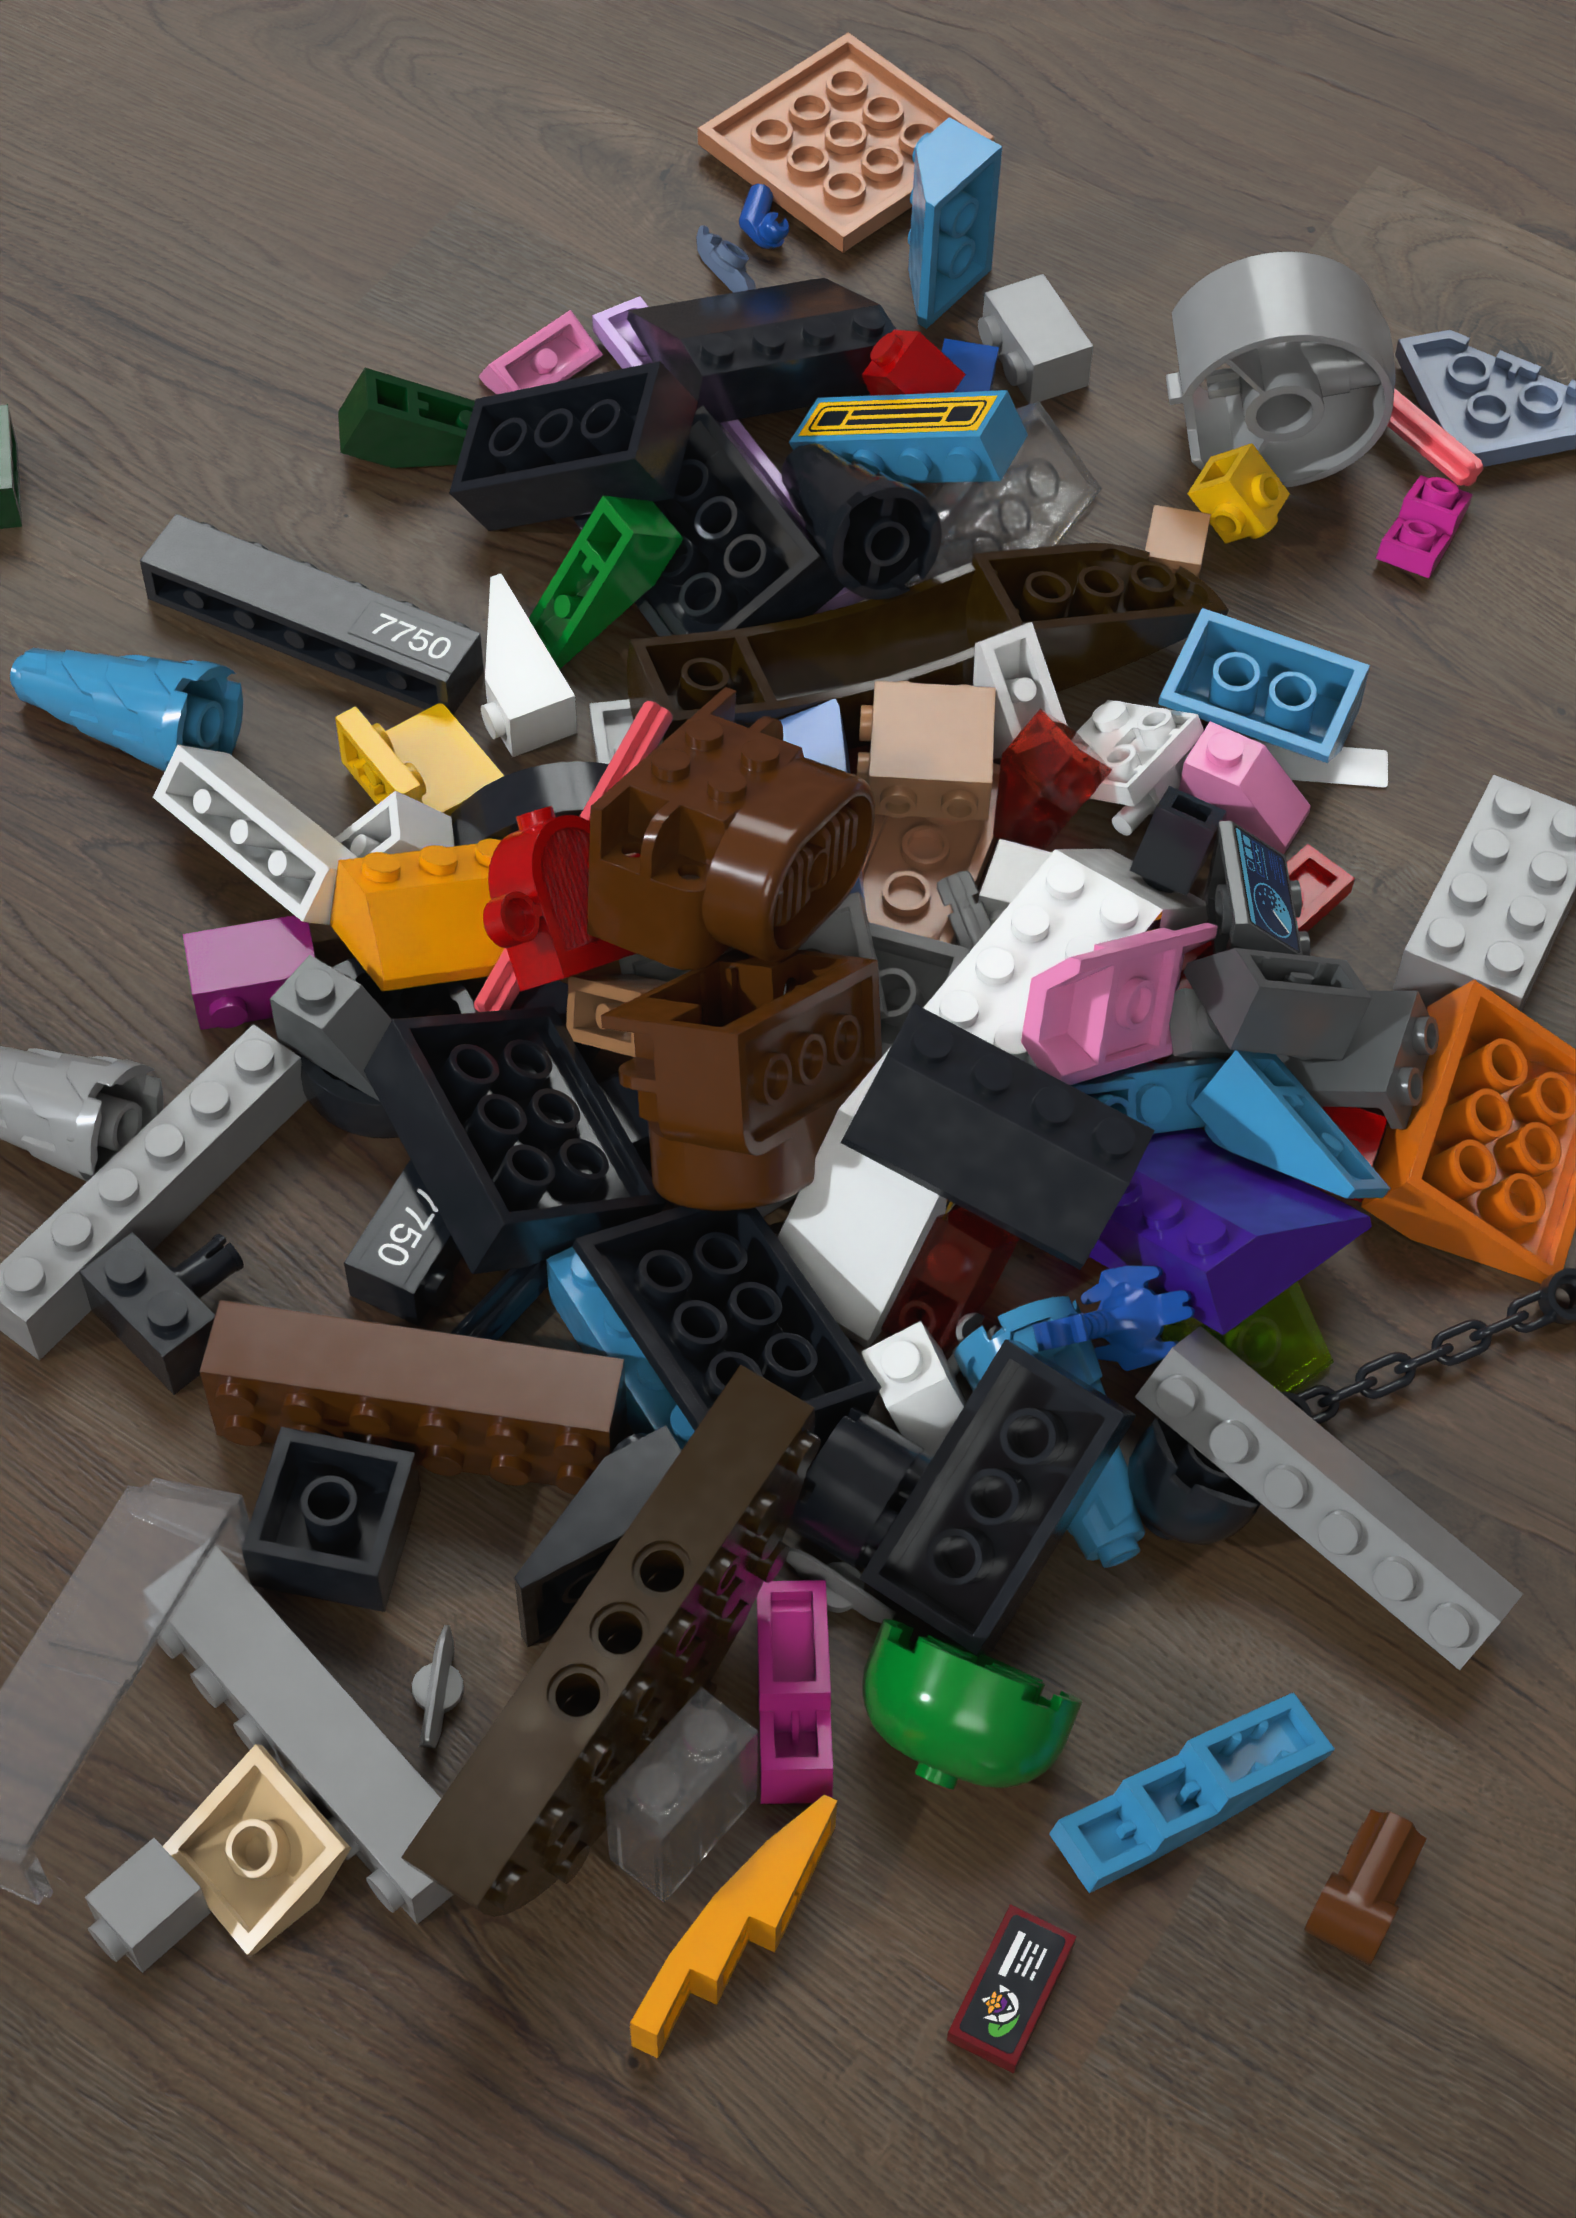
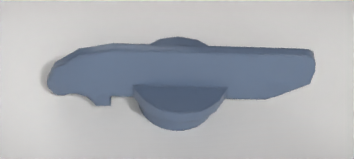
M701 225L696 239L697 251L702 261L733 293L756 289L754 280L746 273L745 264L749 260L748 255L735 244L722 240L719 235L709 233V228Z

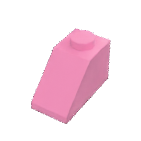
M1210 721L1184 761L1179 787L1180 791L1225 810L1226 821H1233L1272 848L1285 854L1308 816L1311 805L1264 744Z

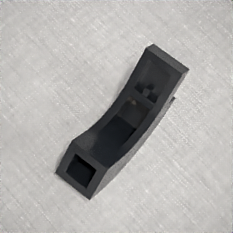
M580 761L544 764L513 772L487 784L470 796L451 814L455 846L477 844L484 839L502 840L510 833L519 830L515 817L548 806L553 807L556 817L563 815L580 816L609 764Z

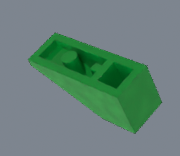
M602 496L528 618L559 670L655 585L684 539L653 501Z

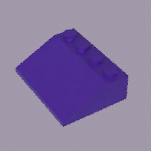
M1192 1128L1152 1135L1126 1191L1089 1257L1109 1269L1130 1265L1159 1266L1163 1270V1274L1158 1278L1150 1280L1148 1287L1152 1288L1157 1295L1173 1291H1189L1191 1299L1188 1301V1305L1195 1309V1314L1192 1317L1224 1335L1370 1229L1372 1224L1370 1216L1297 1178L1223 1149L1209 1138L1206 1131L1201 1128Z

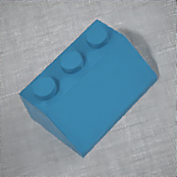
M950 117L933 132L924 134L917 142L912 155V160L915 164L913 189L910 195L912 215L911 229L908 234V244L910 245L908 271L917 322L926 329L992 269L1002 146Z
M1202 608L1161 692L1158 704L1176 711L1198 714L1199 718L1204 721H1211L1227 729L1328 764L1341 752L1360 710L1370 665Z

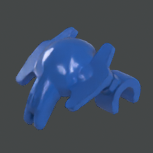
M1130 1265L1104 1270L1100 1274L1099 1283L1081 1295V1302L1084 1305L1101 1301L1097 1311L1032 1325L1038 1352L1091 1339L1105 1338L1111 1345L1096 1347L1094 1350L1097 1359L1118 1362L1125 1371L1154 1364L1164 1359L1171 1348L1179 1343L1178 1341L1164 1342L1161 1340L1160 1336L1163 1333L1164 1326L1191 1318L1195 1314L1194 1307L1188 1305L1191 1293L1181 1290L1157 1295L1152 1288L1148 1287V1282L1163 1274V1270L1159 1266Z

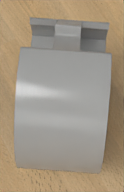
M1273 252L1250 256L1227 264L1208 274L1191 287L1173 309L1172 319L1179 372L1166 375L1169 404L1182 403L1184 406L1191 462L1200 470L1204 468L1211 456L1253 443L1285 487L1303 485L1323 479L1348 467L1367 453L1385 431L1393 410L1396 382L1391 333L1367 283L1344 264L1324 256L1303 252ZM1224 363H1227V364L1231 367V368H1225V369L1216 370L1218 367H1220V366L1223 365ZM1205 379L1207 380L1208 391L1199 386Z

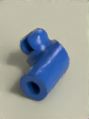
M755 184L749 189L739 217V225L762 249H775L784 243V238L789 233V223L784 218L779 224L775 220L778 217V213L770 212L773 203V194L770 188L764 184Z

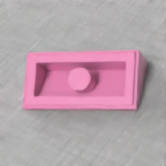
M569 310L491 362L479 375V378L495 394H502L568 380L601 358L603 354L573 312Z

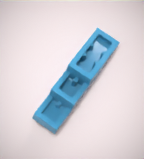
M1293 1692L1188 1740L1178 1755L1124 1779L1113 1795L1059 1819L1049 1835L1088 1893H1091L1164 1856L1273 1793L1329 1757L1334 1751V1747Z

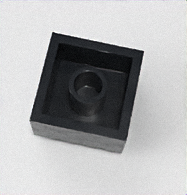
M281 1427L241 1549L251 1585L385 1612L421 1492L415 1453Z

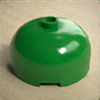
M883 1619L864 1667L862 1677L864 1706L872 1725L880 1736L893 1748L918 1762L914 1772L916 1775L952 1790L955 1789L958 1779L985 1787L1008 1788L1036 1779L1055 1763L1067 1743L1081 1708L1082 1701L1064 1691H1061L1060 1695L1053 1694L1052 1699L1041 1695L1045 1684L1038 1677L985 1654L976 1656L958 1643L943 1637L937 1638L927 1635L926 1638L919 1636L917 1642L910 1641L914 1630L913 1627L894 1620Z

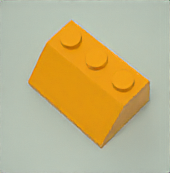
M484 839L477 844L453 847L433 845L424 847L420 851L395 854L374 852L362 858L338 860L330 926L382 992L488 977L505 949L496 945L489 938L483 923L484 908L488 901L491 900L488 885L489 865L493 852L501 840Z

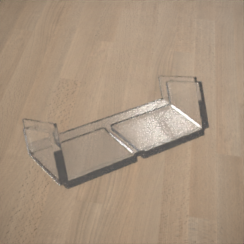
M153 1478L149 1485L146 1484L142 1487L128 1485L0 1689V1888L36 1905H40L44 1896L50 1898L53 1894V1890L33 1847L215 1546L230 1561L246 1567L241 1549L250 1522L242 1495L160 1478Z

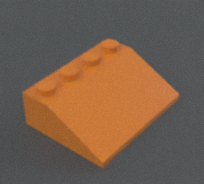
M1474 979L1427 1007L1429 1016L1434 1017L1437 1021L1439 1041L1436 1052L1433 1055H1429L1422 1076V1098L1417 1106H1413L1406 1129H1391L1388 1123L1374 1169L1391 1189L1383 1198H1363L1361 1207L1410 1240L1541 1284L1548 1276L1563 1270L1576 1228V1049Z

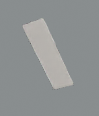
M1255 740L1267 747L1291 780L1383 788L1388 785V753L1385 750L1343 747L1341 752L1327 764L1265 741Z

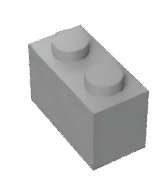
M1044 274L985 292L983 317L978 320L980 338L984 345L999 347L998 358L1003 364V370L1008 382L1012 386H1018L1030 405L1089 385L1093 345Z

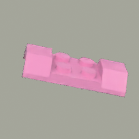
M1203 923L1176 931L1163 927L1095 944L1094 951L1069 957L1031 978L1021 1043L1037 1068L1068 1085H1073L1173 1054L1169 1023L1175 991L1179 987L1184 954L1215 939L1218 926Z

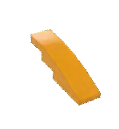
M827 1795L820 1797L769 1838L712 1897L669 1954L630 2021L632 2047L659 2058L690 1993L717 2005L748 1941L772 1952L776 1951L836 1827V1799Z

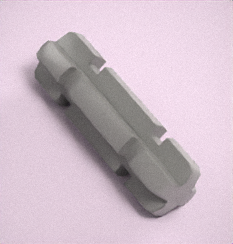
M960 871L937 882V890L943 905L947 906L950 904L953 913L949 914L948 918L959 945L972 950L992 925L983 902H975L973 895L979 892L971 873Z

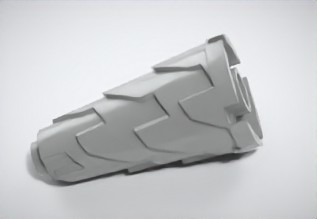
M0 1046V1139L27 1150L32 1156L87 1182L163 1110L164 1097L161 1079L146 1075L149 1071H153V1068L128 1059L120 1060L101 1056L84 1057L43 1049H28L24 1051Z

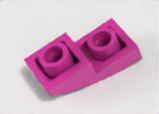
M1420 475L1404 497L1398 518L1382 538L1376 559L1429 579L1451 543L1470 505L1473 494L1460 490L1455 483L1448 479L1440 477L1427 478Z

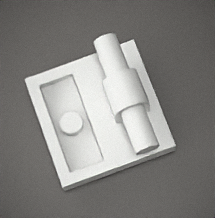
M1107 700L1095 709L1092 716L1069 740L1059 746L1057 752L1038 770L1045 790L1125 805L1112 818V824L1119 833L1128 836L1149 814H1154L1158 803L1169 786L1179 790L1184 761L1204 732L1198 714Z

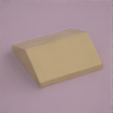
M255 1744L162 1846L201 1887L210 1911L247 1955L256 1954L319 1903L351 1850L347 1842L263 1745Z

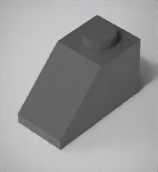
M309 955L270 998L278 1042L379 1101L364 1069L392 1019L360 983Z

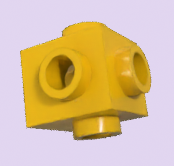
M1253 443L1211 456L1187 493L1202 513L1211 514L1209 523L1225 544L1246 537L1257 539L1267 534L1278 522L1277 514L1290 495Z

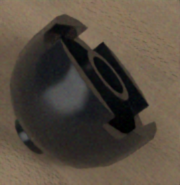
M1155 1418L1149 1424L1129 1458L1128 1478L1133 1501L1141 1513V1519L1145 1526L1162 1539H1175L1179 1542L1198 1545H1209L1234 1536L1252 1519L1261 1505L1258 1500L1160 1418L1158 1420Z

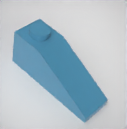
M1235 1050L1191 1104V1107L1206 1123L1205 1131L1209 1138L1218 1146L1232 1153L1346 1199L1383 1198L1391 1189L1276 1054Z

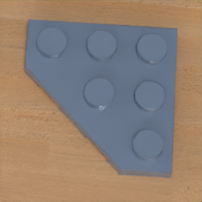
M1452 330L1398 339L1395 356L1422 411L1482 461L1483 467L1576 449L1575 380L1572 379L1568 386L1539 375L1541 366L1501 350L1495 357L1468 346L1469 337Z

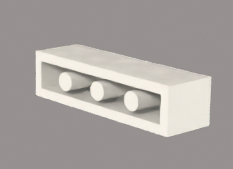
M177 745L153 798L302 922L330 925L338 860L358 857L229 753Z

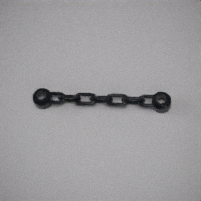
M1563 1269L1545 1278L1538 1290L1512 1301L1507 1308V1317L1488 1326L1481 1320H1466L1435 1335L1431 1350L1411 1358L1405 1353L1393 1352L1366 1363L1357 1371L1354 1384L1336 1392L1328 1386L1317 1385L1297 1394L1291 1392L1281 1393L1314 1421L1321 1424L1336 1415L1339 1410V1401L1359 1392L1370 1399L1381 1398L1412 1383L1417 1367L1435 1359L1447 1366L1457 1365L1471 1359L1489 1348L1493 1334L1506 1328L1512 1327L1518 1332L1529 1333L1553 1322L1558 1324L1576 1322V1269ZM1557 1288L1563 1289L1568 1294L1570 1299L1568 1309L1562 1308L1557 1303L1555 1298ZM1538 1300L1544 1316L1528 1323H1522V1321L1529 1318V1313L1525 1310L1517 1313L1518 1309ZM1470 1329H1477L1469 1335V1338L1473 1342L1481 1340L1478 1345L1452 1356L1446 1355L1454 1350V1346L1451 1343L1442 1345L1445 1340ZM1394 1362H1401L1394 1367V1372L1398 1375L1406 1372L1402 1378L1379 1388L1370 1389V1387L1377 1384L1378 1380L1375 1376L1365 1379L1369 1373ZM1318 1395H1324V1397L1318 1399L1317 1405L1320 1408L1327 1406L1329 1408L1312 1416L1311 1410L1305 1401Z

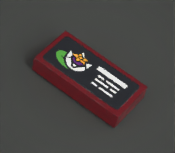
M1010 1904L948 2031L947 2041L1014 2074L1070 1956L1077 1936Z

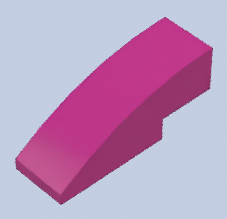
M826 1580L764 1582L756 1597L761 1804L814 1803L823 1795L833 1797L831 1680Z

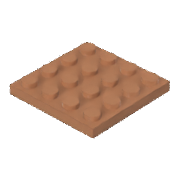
M848 32L698 128V145L751 185L764 184L768 186L773 194V201L844 253L912 207L910 195L913 189L915 164L912 160V155L917 142L924 134L933 132L950 117L994 141V136Z

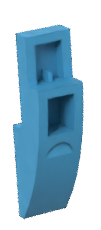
M1205 1058L1165 1064L1148 1061L1070 1086L1155 1130L1153 1134L1205 1127L1206 1123L1191 1107V1104L1224 1065L1226 1060Z

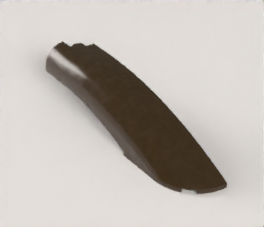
M1079 543L973 553L971 563L909 586L910 591L890 599H869L854 605L798 619L741 629L630 639L627 657L628 696L633 720L647 701L656 702L661 707L668 709L673 715V720L659 745L725 687L736 691L734 723L748 728L763 716L781 720L836 699L840 706L848 749L871 745V742L859 741L861 705H873L875 681H909L922 684H967L973 686L975 643L1025 623L1032 622L1057 693L1109 673L1188 638L1202 608L1227 616L1229 609L1205 582L1190 571L1180 566L1176 573H1173L1168 567L1149 561L1150 552L1123 545Z

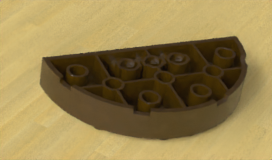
M743 1365L739 1366L401 1858L408 1865L478 1911L493 1917L506 1915L520 1909L537 1898L558 1879L567 1884L577 1875L587 1859L590 1847L614 1821L646 1777L657 1780L666 1771L678 1748V1744L673 1741L687 1718L697 1721L710 1705L717 1689V1685L711 1679L744 1625L763 1583L771 1582L782 1568L790 1549L782 1540L799 1498L806 1471L814 1460L821 1444V1439L814 1435L815 1407Z

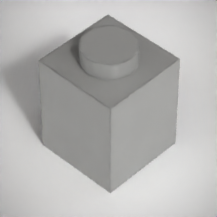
M155 1838L151 1839L85 1896L96 1921L88 1928L94 1940L115 1962L126 1954L142 1973L210 1914L201 1887Z

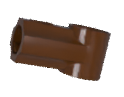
M1371 1809L1365 1822H1362L1339 1873L1332 1872L1304 1931L1371 1966L1399 1909L1395 1902L1427 1838L1416 1830L1411 1821L1391 1811L1385 1813Z

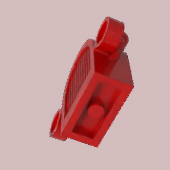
M552 806L515 817L519 830L504 837L495 848L491 857L488 872L491 900L488 901L484 908L483 923L489 938L499 947L507 949L520 992L636 954L587 934L590 821L574 815L556 817ZM636 853V854L630 855V856H628V857H637V858H638V857H640L641 854Z

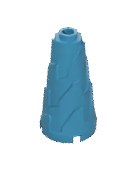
M33 647L26 651L24 655H20L14 661L11 668L10 681L20 700L41 708L60 721L77 727L80 732L118 748L164 772L177 745L220 751L232 755L240 733L243 717L241 683L227 680L229 675L236 673L228 667L217 663L195 660L180 662L142 655L118 657L102 653L91 654L73 650L61 652Z
M1069 1296L1046 1298L1008 1311L998 1316L1002 1328L992 1336L991 1340H989L982 1325L967 1336L954 1352L958 1367L973 1391L1004 1340L1008 1339L1025 1344L1106 1395L1100 1380L1102 1372L1091 1340L1038 1352L1032 1327L1033 1324L1082 1313L1076 1300L1072 1303ZM1119 1445L1067 1529L1074 1537L1085 1558L1091 1561L1100 1559L1104 1568L1116 1566L1136 1556L1141 1551L1137 1542L1145 1535V1529L1129 1487L1128 1467Z

